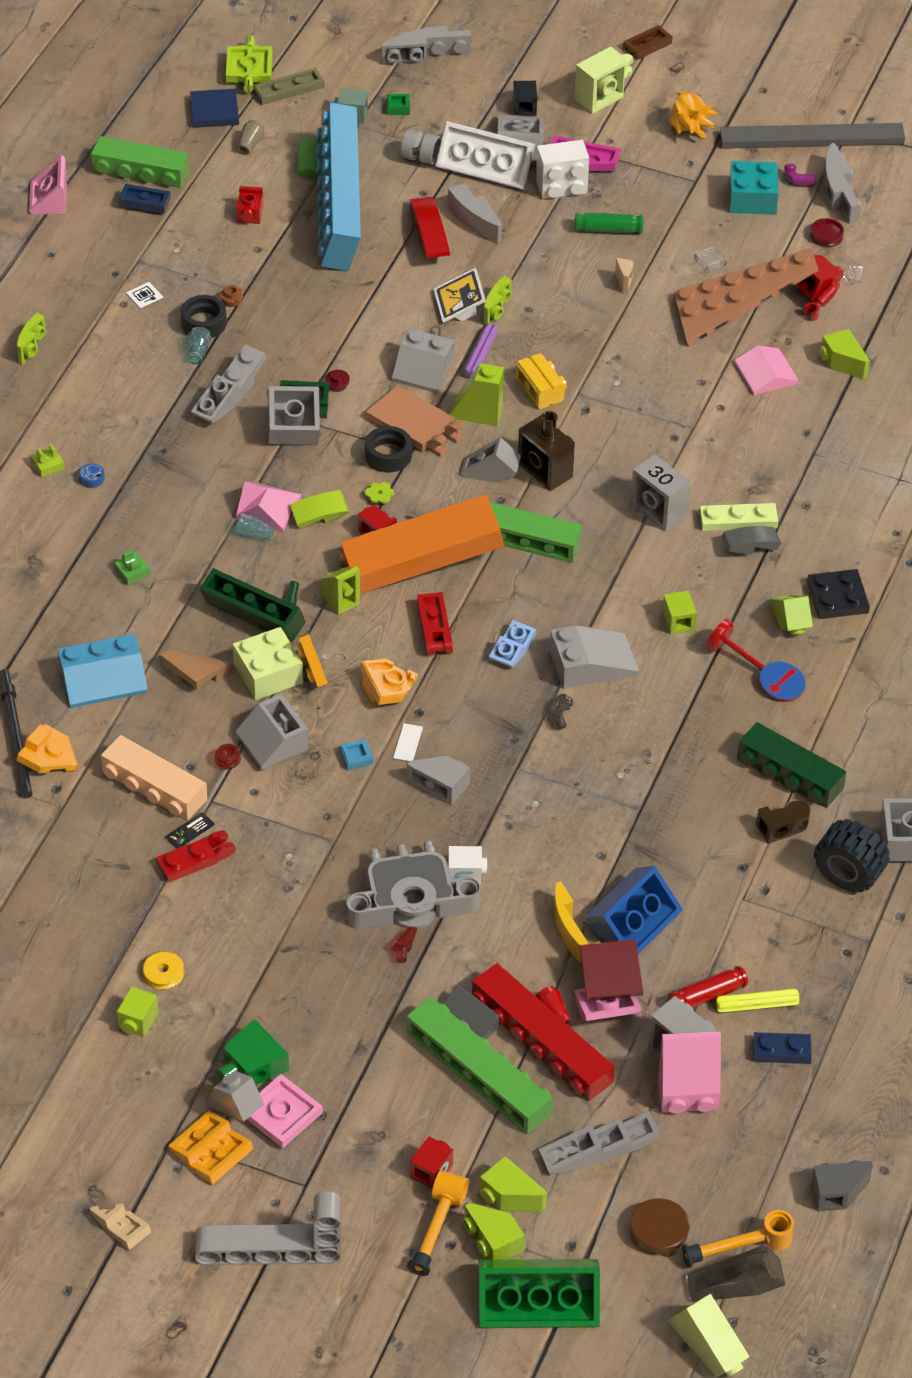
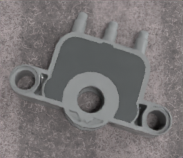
M431 841L424 842V852L408 854L405 845L400 844L397 846V856L381 858L378 849L372 848L370 850L371 864L368 868V891L354 893L348 897L347 922L348 925L355 929L392 925L394 922L400 927L409 930L425 928L433 922L435 916L443 918L470 914L477 911L480 907V883L471 877L451 879L446 859L441 854L435 852Z

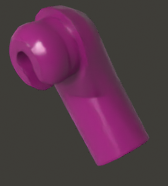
M785 164L784 178L797 186H814V175L799 174L796 172L795 164Z

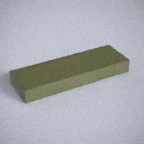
M313 68L253 85V92L261 105L325 88V81L318 70Z

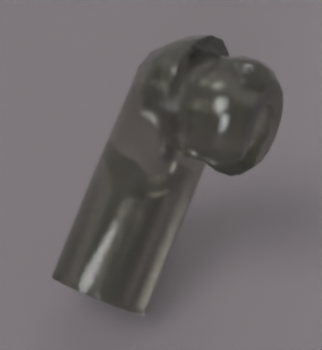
M566 694L556 696L548 709L555 730H562L566 727L563 711L570 710L569 706H573V699Z

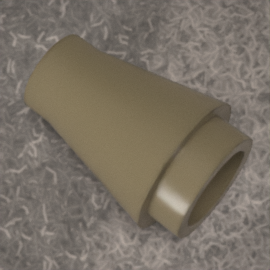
M250 120L243 125L240 141L237 146V150L240 153L248 155L264 137L265 129L260 122Z

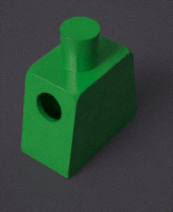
M254 1019L224 1046L225 1065L217 1070V1074L222 1081L227 1074L235 1070L252 1077L257 1086L289 1070V1053Z

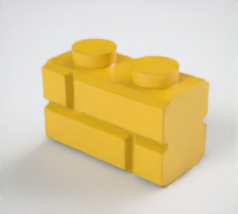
M539 353L531 356L530 359L525 358L516 363V379L539 409L549 407L550 404L554 405L563 402L565 390L567 389L566 381L563 376L556 374L552 361H547Z

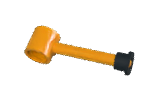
M442 1170L438 1172L432 1190V1199H436L439 1202L419 1252H416L413 1260H410L407 1264V1268L412 1273L419 1276L429 1275V1265L432 1260L430 1255L448 1209L452 1205L462 1206L467 1194L469 1178Z
M774 1210L766 1215L764 1225L759 1230L699 1246V1244L691 1246L683 1244L682 1252L688 1268L693 1267V1263L703 1261L704 1257L764 1241V1244L771 1250H785L792 1243L794 1220L788 1212ZM774 1229H781V1230H783V1231H782V1232H777V1231H774Z

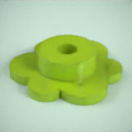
M374 482L371 484V487L365 490V495L370 498L372 503L380 502L386 504L394 496V490L391 489L388 482H381L380 484Z

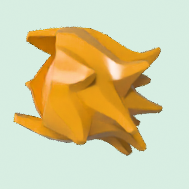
M678 91L677 95L679 96L671 109L668 123L676 129L678 134L681 131L689 132L690 134L694 132L700 138L705 139L706 136L702 127L714 129L715 124L706 118L707 116L717 115L716 111L711 110L714 104L705 105L702 98L691 92Z

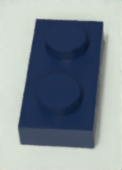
M125 184L119 197V206L165 214L171 199V192Z
M754 1032V1062L811 1064V1034Z

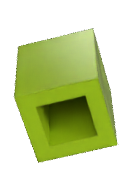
M683 591L664 594L662 612L670 634L695 631L697 612L690 592Z
M132 986L117 1010L118 1028L127 1034H136L144 1037L159 1012L157 995Z

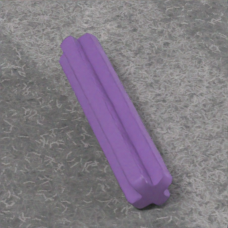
M490 323L485 325L464 367L465 377H470L477 366L483 363L498 333L496 325Z

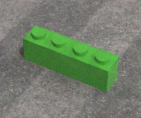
M100 136L91 153L92 172L177 188L182 187L189 172V153Z
M490 502L501 530L505 547L573 563L582 541V524Z

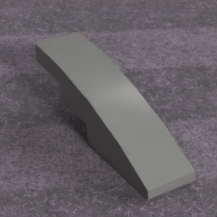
M649 1110L624 1123L620 1117L595 1130L591 1124L540 1148L539 1151L549 1174L552 1175L601 1163L638 1150L663 1138Z

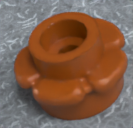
M229 285L220 292V298L225 306L236 307L243 299V291L235 285Z

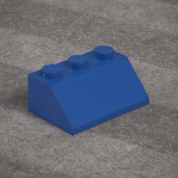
M655 866L634 868L584 919L596 938L602 943L636 939L639 954L683 911V908Z

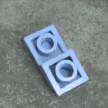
M512 620L504 637H499L489 655V659L513 668L537 634L536 629Z

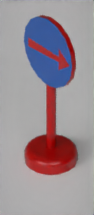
M728 618L724 619L709 636L705 647L710 651L715 652L724 644H727L760 669L759 683L761 688L773 699L784 702L793 701L804 692L806 681L803 673L797 667L781 661L771 662L765 666L729 639L734 630V624Z

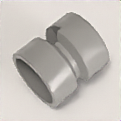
M408 129L403 138L401 157L414 161L419 158L422 163L434 165L441 144V136L430 133L423 136L421 131Z

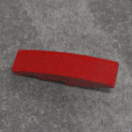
M434 198L410 199V208L413 212L415 227L419 234V243L426 258L450 256L446 233Z

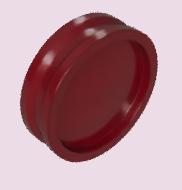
M822 218L812 224L810 237L818 246L835 247L843 240L844 228L840 222L834 219Z

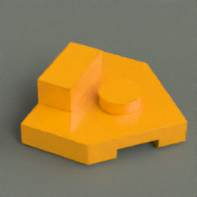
M385 658L361 661L359 667L364 676L362 686L370 702H377L378 705L403 702L418 677L417 673L411 670L406 672L394 666V662Z
M40 724L26 739L25 747L18 753L16 760L38 773H49L53 769L75 771L77 767L68 736L47 724L44 726Z

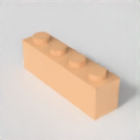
M122 735L101 754L102 772L108 778L119 781L129 790L140 793L147 797L150 802L161 805L175 816H180L188 821L207 801V785L205 782Z

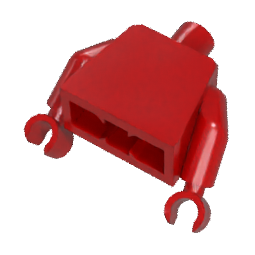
M814 255L818 271L795 284L811 300H816V302H809L805 305L804 316L809 312H813L811 321L818 319L819 308L821 306L825 307L840 288V280L843 277L842 268L834 266L822 255Z

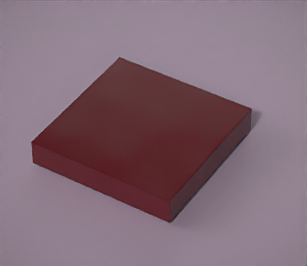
M636 939L580 945L587 1001L643 996Z

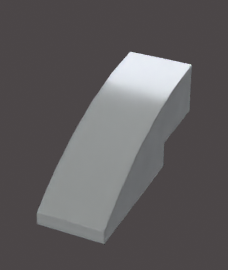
M466 183L448 188V206L455 216L477 234L497 244L502 243V224L485 197L475 198Z

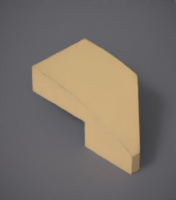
M123 1203L116 1204L113 1209L99 1210V1206L90 1208L93 1218L128 1250L151 1233L149 1224L131 1211H126Z

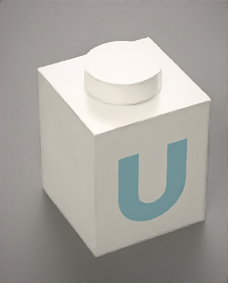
M449 846L448 869L451 879L471 877L476 879L481 885L482 874H487V858H482V846Z

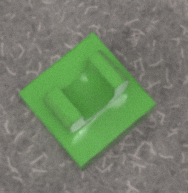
M132 550L123 553V559L114 562L115 570L127 585L150 576V568L138 553L133 554Z

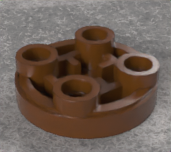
M663 1198L647 1200L637 1206L631 1216V1240L635 1245L648 1252L670 1257L675 1254L676 1250L688 1238L690 1228L689 1217L679 1204Z

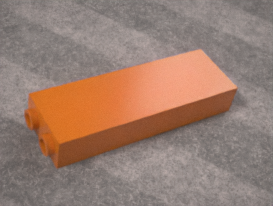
M487 494L342 541L343 552L339 553L344 568L357 566L360 569V594L505 546L498 522Z

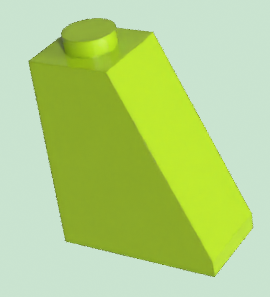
M480 363L455 397L450 415L456 420L498 426L503 410L504 367Z

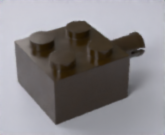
M545 411V414L543 413L519 428L518 453L521 455L519 465L548 490L552 491L573 478L575 442L570 436L565 435L557 428V414L553 411Z

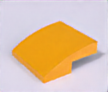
M210 1110L168 1145L169 1150L182 1163L212 1185L254 1149L251 1140L231 1130L229 1121Z

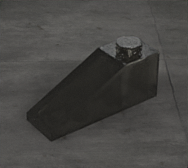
M766 1244L685 1274L689 1297L692 1302H697L709 1294L712 1295L714 1300L760 1295L786 1285L781 1259Z

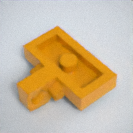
M309 633L299 635L300 642L296 643L300 654L299 657L303 662V667L308 666L305 670L310 683L316 681L318 687L328 684Z

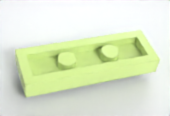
M775 503L700 506L702 531L731 530L748 526L778 528Z

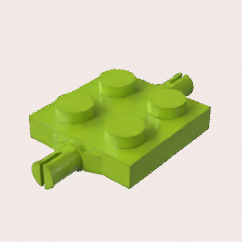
M248 35L245 38L246 45L227 46L226 83H244V91L248 92L249 86V92H252L253 83H263L272 80L273 51L272 46L255 45V37L251 35L250 41Z

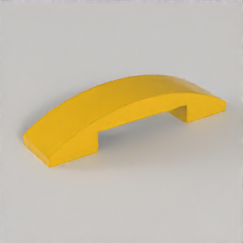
M560 881L556 883L555 922L564 944L570 953L581 963L580 945L588 944V942L572 919L574 901Z

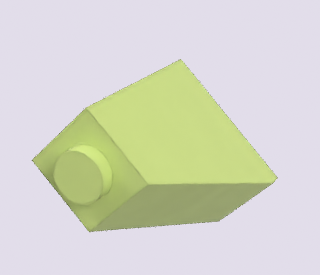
M711 1294L668 1320L671 1326L715 1377L724 1373L730 1377L744 1368L741 1362L749 1358V1355Z

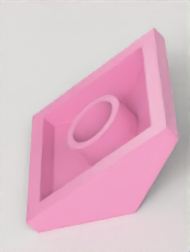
M757 345L734 360V364L753 396L793 386L799 382L779 348Z
M585 988L574 990L575 1000L582 1021L642 1013L636 996L587 1001Z

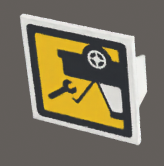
M476 267L434 288L443 323L454 317L464 321L477 314L476 306L486 302Z

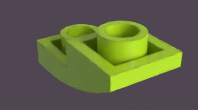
M503 276L494 285L487 296L484 306V325L491 324L501 318L504 312L503 304L507 303L512 296V280L506 276Z
M39 313L31 317L19 335L17 352L18 362L21 365L36 355L38 352L37 341L41 340L46 334L45 318Z
M341 490L313 495L290 504L297 526L300 529L322 519L327 523L349 513Z

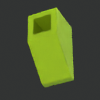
M472 1203L465 1205V1217L462 1219L463 1226L469 1235L473 1234L477 1240L478 1250L483 1257H487L489 1260H507L524 1252L525 1235L511 1213Z

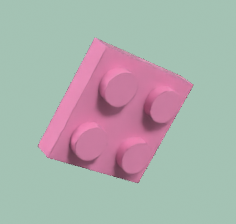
M280 1074L259 1093L264 1105L246 1120L280 1147L284 1148L323 1113V1106Z

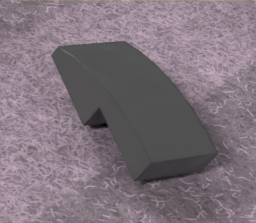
M748 526L731 529L722 534L728 550L735 554L752 555L755 547L762 550H778L782 543L774 527Z

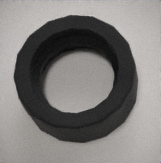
M196 295L189 298L181 307L182 329L187 335L197 339H211L220 335L227 325L225 304L220 299L211 295ZM203 312L212 313L217 316L210 321L203 322L191 318L193 315Z
M383 426L372 430L367 435L365 441L367 463L372 468L381 472L390 473L405 468L412 458V440L410 435L405 430L395 426ZM382 444H395L401 447L402 451L388 455L377 452L375 448Z

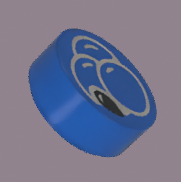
M95 463L82 466L79 471L81 484L86 487L100 486L105 480L103 467Z

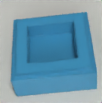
M366 739L340 745V753L347 770L373 765V757Z

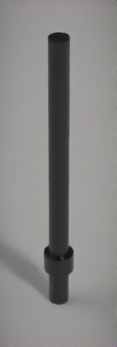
M3 669L0 671V696L5 703L21 794L23 798H30L33 794L28 767L16 761L18 753L24 748L15 704V698L17 697L16 689L11 682L9 670Z

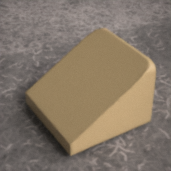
M616 258L615 277L622 293L626 294L633 279L634 262L632 260Z

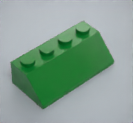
M598 1259L478 1260L479 1327H600V1266Z

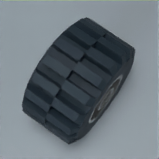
M840 819L833 823L816 845L813 854L817 867L821 869L820 872L829 881L848 891H857L858 893L864 890L868 891L875 884L890 861L888 856L890 854L889 849L885 847L886 843L884 840L880 839L879 835L873 832L867 825L864 826L858 821L852 822L850 819H844V821Z

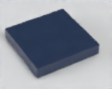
M236 89L190 91L193 127L239 125Z

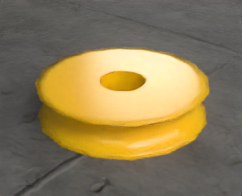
M169 951L152 953L143 963V978L153 988H173L184 977L183 961L177 954ZM162 968L167 969L166 972H160L159 970Z

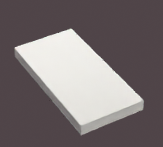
M446 121L435 167L524 189L535 144Z

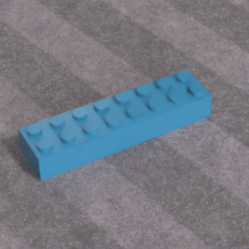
M330 102L327 111L322 113V126L317 128L315 141L318 142L315 156L319 158L316 165V173L319 174L316 183V190H319L316 205L320 206L317 214V223H320L317 232V239H320L317 255L321 256L322 267L349 271L361 239L357 107Z

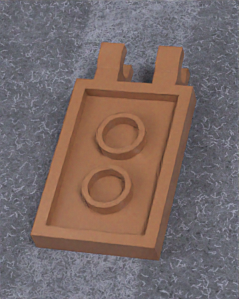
M399 385L366 411V419L380 427L395 426L405 430L411 437L412 446L421 451L429 448L440 457L447 452V448L443 446L447 441V437L444 435L448 436L455 443H458L463 438V434L458 432L463 428L462 423L454 421L453 416Z

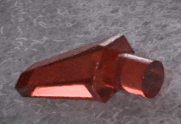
M408 927L392 945L391 949L396 952V961L398 963H405L407 961V953L412 949L417 931L416 927Z

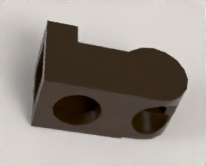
M793 801L787 807L771 811L766 806L758 809L756 825L767 843L770 844L805 831L809 823L810 807L803 801Z

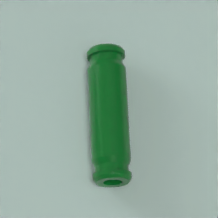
M575 213L576 231L643 233V215Z

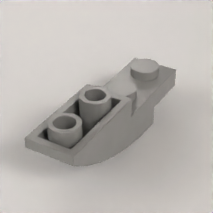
M447 25L400 34L382 43V64L426 62L428 55L471 53V31H448Z
M832 143L827 152L824 173L826 198L831 210L841 209L848 223L858 222L862 206L860 199L854 195L852 185L850 184L851 180H853V171L845 162L843 152L839 151L835 143Z
M245 344L222 377L219 375L215 377L191 410V414L214 423L229 413L254 385V376L266 361V353Z

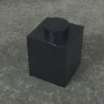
M536 80L513 81L514 115L537 116Z

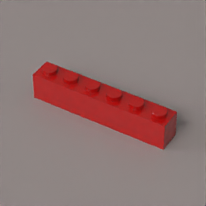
M498 963L494 964L472 981V995L499 1015V1025L506 1027L516 1041L525 1044L535 1058L543 1060L550 1067L554 1075L562 1077L577 1095H582L587 1101H590L614 1082L615 1066Z

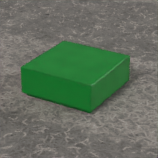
M387 94V115H410V94Z

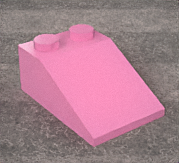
M720 1031L662 1034L657 1084L661 1113L671 1112L677 1114L686 1111L709 1112L711 1110H718L721 1081Z

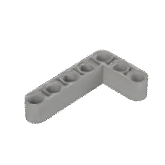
M329 1191L316 1194L314 1196V1224L202 1226L195 1233V1260L202 1265L330 1264L338 1262L341 1259V1198L337 1193Z

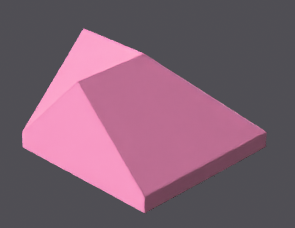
M244 482L236 520L284 532L293 515L290 504L301 500V494L257 482Z

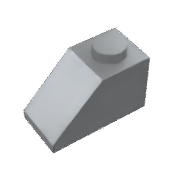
M500 437L466 456L461 475L465 478L499 483L506 478H512L517 473L521 455Z
M449 756L413 760L407 764V782L452 805L470 785V767L466 766L462 761H457Z
M234 1070L232 1073L227 1074L213 1088L207 1105L208 1108L244 1122L262 1107L264 1102L253 1078Z

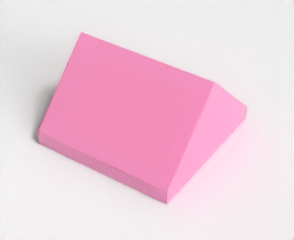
M64 156L58 157L31 180L29 212L31 214H66L67 174Z

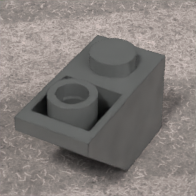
M854 1160L849 1163H824L814 1166L811 1183L817 1212L847 1209L870 1182L873 1167L872 1161L862 1162Z

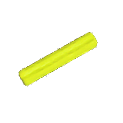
M795 988L716 997V1008L720 1013L799 1004V993Z

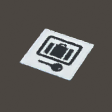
M150 282L126 292L140 308L164 298Z

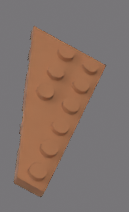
M812 248L674 290L688 346L696 343L695 339L703 334L708 336L715 332L714 328L724 322L730 323L761 305L760 301L766 297L771 296L773 298L780 294L779 290L788 284L795 285L817 272L818 267Z

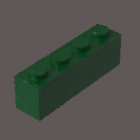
M214 568L199 588L207 604L266 631L281 627L288 640L292 643L306 622L300 607Z
M758 722L739 741L737 754L739 760L763 772L767 777L786 785L789 789L806 796L814 803L828 808L844 789L847 771Z

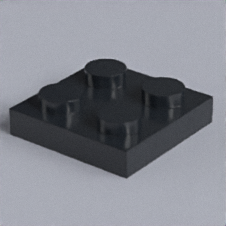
M858 569L808 575L807 583L818 619L869 613L870 605Z

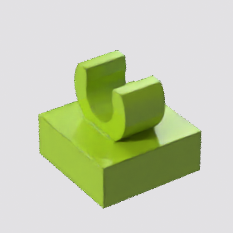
M50 444L48 449L41 451L39 448L36 453L31 454V461L41 477L65 469L64 461L53 444Z

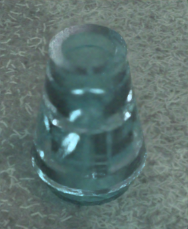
M195 327L188 333V361L192 364L202 363V359L212 341L210 332L207 329Z
M242 513L235 532L240 533L241 537L271 541L275 527L251 513H248V515Z

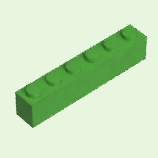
M430 997L407 1015V1033L527 1135L552 1115L553 1098L545 1088H540L531 1081L526 1072L519 1071L512 1065L507 1056L502 1053L499 1054L494 1050L484 1037H479L464 1020L457 1019L445 1004L438 1003L434 998Z

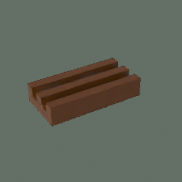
M657 25L623 42V49H629V54H634V58L638 60L672 44L673 36L660 25Z

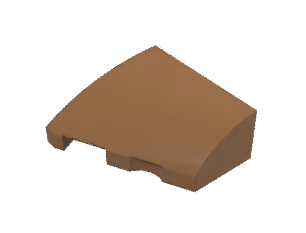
M170 649L160 654L161 669L178 682L184 679L196 689L211 678L217 682L234 669L233 664L230 662L179 649Z

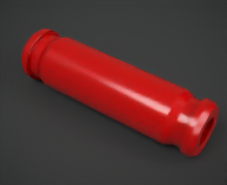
M736 966L733 970L728 969L683 987L677 992L669 993L668 1001L676 996L679 1000L688 1003L694 1008L712 1001L718 996L737 991L740 987H747L749 983L748 976L743 967Z

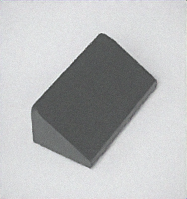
M458 985L443 1003L457 1019L464 1020L479 1037L482 1036L487 1039L499 1028V1015L461 985Z

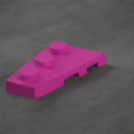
M554 135L551 144L576 140ZM583 141L589 156V171H615L621 157V149Z

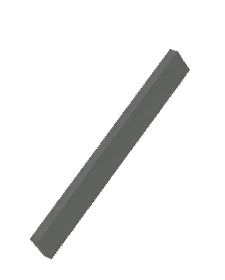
M902 123L720 127L722 148L830 146L832 143H835L836 146L905 143Z

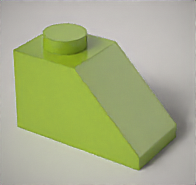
M850 329L823 335L819 353L821 359L826 361L830 369L860 379H866L870 360Z
M357 566L341 568L321 578V595L338 615L360 604V569Z
M791 594L770 598V604L781 630L790 631V635L805 633V628L813 627L808 596Z
M506 1156L480 1176V1194L488 1204H493L500 1211L542 1212L546 1209L547 1192Z

